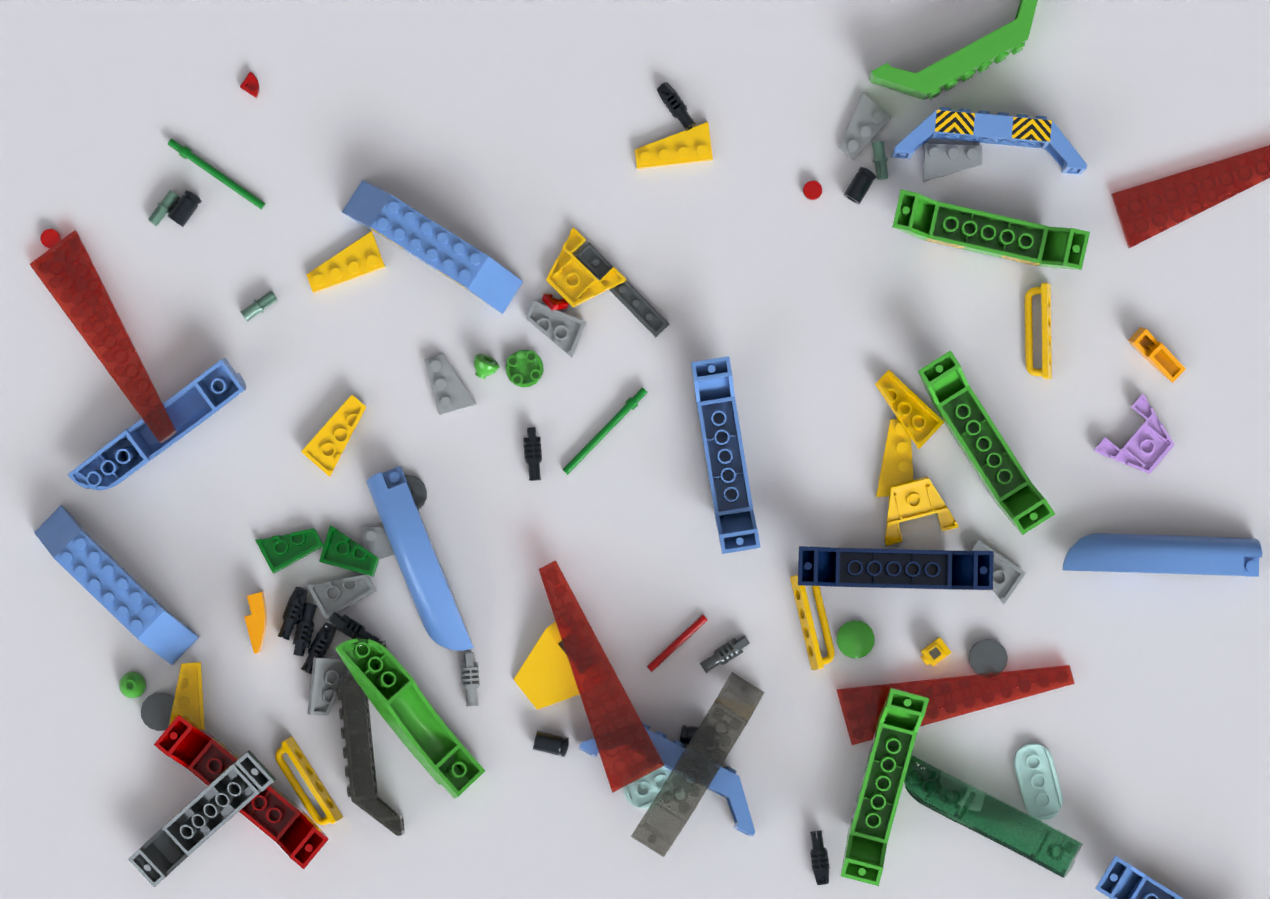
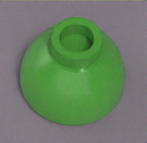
M484 354L475 355V375L479 378L485 379L486 376L494 374L499 369L498 362Z
M138 672L124 674L119 682L121 693L127 698L140 697L146 689L145 678Z

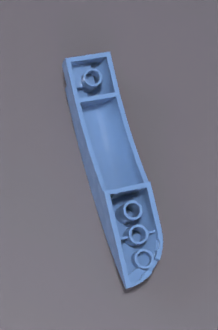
M226 358L221 359L170 399L119 434L71 471L68 476L76 484L86 489L106 490L118 485L246 390V384L240 373H236Z
M399 466L384 473L379 472L367 479V486L426 632L434 642L444 648L454 651H465L474 648L403 469Z
M1095 533L1080 538L1068 550L1062 570L1259 577V557H1262V547L1256 538Z

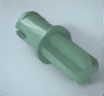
M884 141L873 142V163H875L877 179L885 180L888 178L886 164L888 158L885 157Z
M169 190L164 199L157 203V208L148 218L149 222L157 226L167 212L170 213L169 210L176 200L179 199V196Z
M270 291L259 300H254L253 304L240 312L248 322L251 318L260 312L263 313L264 309L276 302L277 297Z

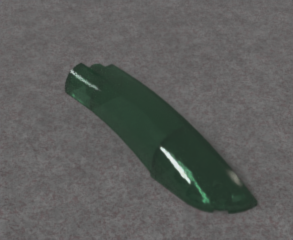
M911 755L904 784L908 793L917 802L1031 860L1062 878L1068 875L1083 845L1082 842L1001 799Z

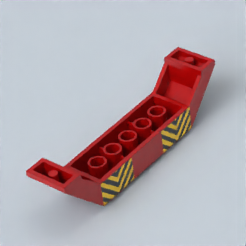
M180 714L154 743V746L166 756L187 768L207 786L239 758L214 736ZM272 784L239 811L273 839L289 858L303 869L307 867L329 840L325 833L300 807Z

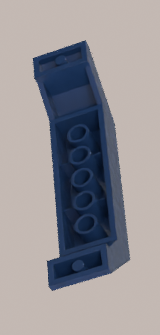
M799 546L798 585L993 590L994 551Z

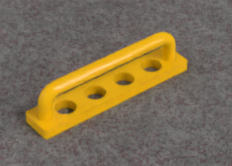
M1041 283V287H1033L1025 294V366L1029 374L1032 376H1042L1046 380L1052 379L1051 284ZM1036 294H1041L1042 369H1035L1033 367L1032 297Z
M798 575L791 576V585L811 670L824 668L823 665L830 663L834 659L835 650L820 586H812L827 650V656L821 657L805 586L798 585Z
M291 736L282 741V746L275 753L276 762L314 822L319 825H326L330 822L334 824L342 819L343 815L295 739ZM284 753L288 754L324 811L325 817L319 816L283 759Z

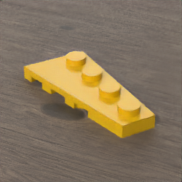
M703 123L688 131L679 132L635 149L637 169L713 160L709 123Z
M371 231L306 275L312 292L316 293L385 268V265Z
M890 370L875 383V386L917 448L920 449L942 426L944 421Z
M201 662L180 664L169 725L180 714L205 731Z

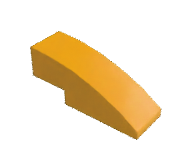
M1140 327L1127 340L1170 382L1173 383L1186 370L1162 343L1158 342L1147 329Z
M264 592L247 596L251 615L244 616L254 654L260 653L266 633L267 608Z

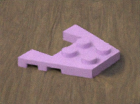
M1141 394L1132 404L1131 408L1145 419L1144 423L1121 450L1104 437L1093 451L1150 474L1175 444L1163 424L1157 418L1146 396Z

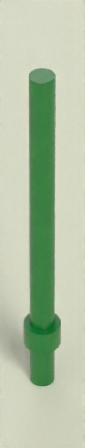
M170 139L167 145L179 152L181 157L189 159L261 210L266 203L191 152L190 148L187 146L183 147L175 140Z
M642 387L632 398L630 397L625 402L624 407L562 470L568 475L631 409L634 410L638 406L637 403L648 392Z

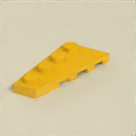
M351 394L301 451L329 477L338 463L366 406Z
M890 419L876 497H889L891 485L914 480L911 437L898 419Z

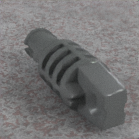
M746 636L737 641L733 638L713 652L714 655L701 662L700 665L708 673V671L719 664L725 665L743 653L742 648L750 644Z

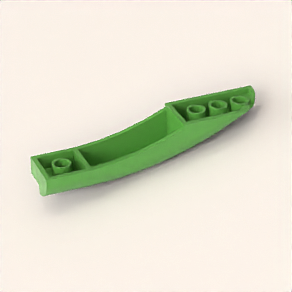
M356 638L345 641L335 648L356 682L390 728L439 785L442 784L453 798L459 797L485 772L482 766L435 712L411 675L383 645L370 639Z

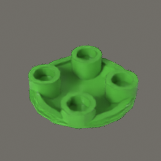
M519 350L507 359L506 374L514 385L530 387L541 379L544 372L543 362L534 351Z
M852 620L840 627L837 633L839 650L843 655L850 658L859 659L871 652L874 646V633L868 624L862 621Z

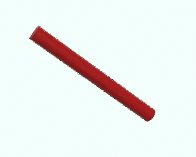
M701 615L658 655L647 668L653 672L708 619Z

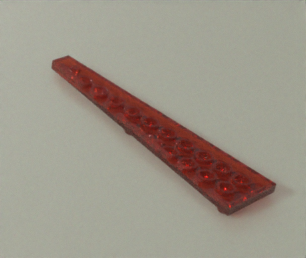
M1270 145L1111 194L1128 249L1269 179Z
M74 230L29 265L162 444L177 431L78 232Z
M555 560L540 568L539 573L611 791L614 793L664 767V763Z
M1070 665L844 688L836 689L851 745H856L873 740L878 718L891 688L929 698L925 716L920 725L924 726L1075 683Z

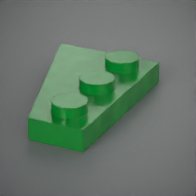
M330 525L319 562L374 577L379 558Z
M315 528L255 540L273 574L324 546Z

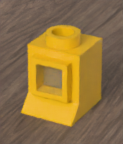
M937 637L920 651L922 653L920 658L926 665L930 664L933 667L952 652L943 640Z

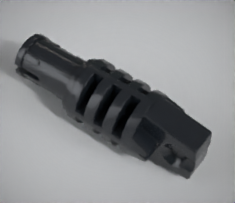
M668 82L662 83L657 88V92L663 103L666 104L672 116L678 118L686 131L692 129L696 123L688 114L687 106L684 105L683 100H681L678 93Z
M535 427L527 428L528 438H523L525 462L528 464L529 481L541 480V438L536 437Z
M301 587L294 589L282 616L284 621L278 637H283L286 640L290 639L293 627L298 623L303 612L308 590Z
M305 603L302 619L298 621L293 639V644L295 645L294 655L303 657L306 648L310 646L315 626L313 618L317 605Z
M333 612L329 620L336 625L335 628L348 637L379 641V638L367 632L363 625L346 614L341 616Z
M325 622L308 649L309 655L301 670H305L306 673L312 675L313 658L324 657L337 630L335 626Z
M822 830L817 831V838L816 831H811L813 849H811L810 855L817 885L829 884L830 866L828 851L823 843Z

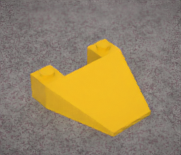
M562 617L545 629L513 679L537 710L591 691L609 678L598 662L582 674L561 648L559 643L573 632Z

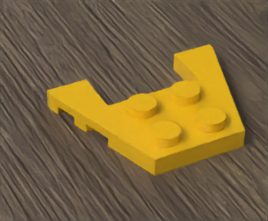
M574 227L571 229L567 241L564 243L558 258L546 278V282L573 308L626 281V278L615 267L601 280H598L573 255L586 241Z
M928 476L890 486L884 539L886 546L903 542L899 527L900 522L937 513L941 531L958 528L957 522Z

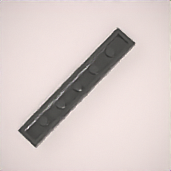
M590 242L576 255L599 280L613 268ZM627 280L609 289L655 338L669 326V323Z

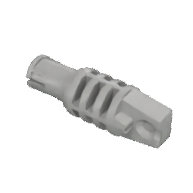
M464 653L465 663H461L462 687L466 692V707L478 706L477 688L480 686L478 662L473 661V653Z

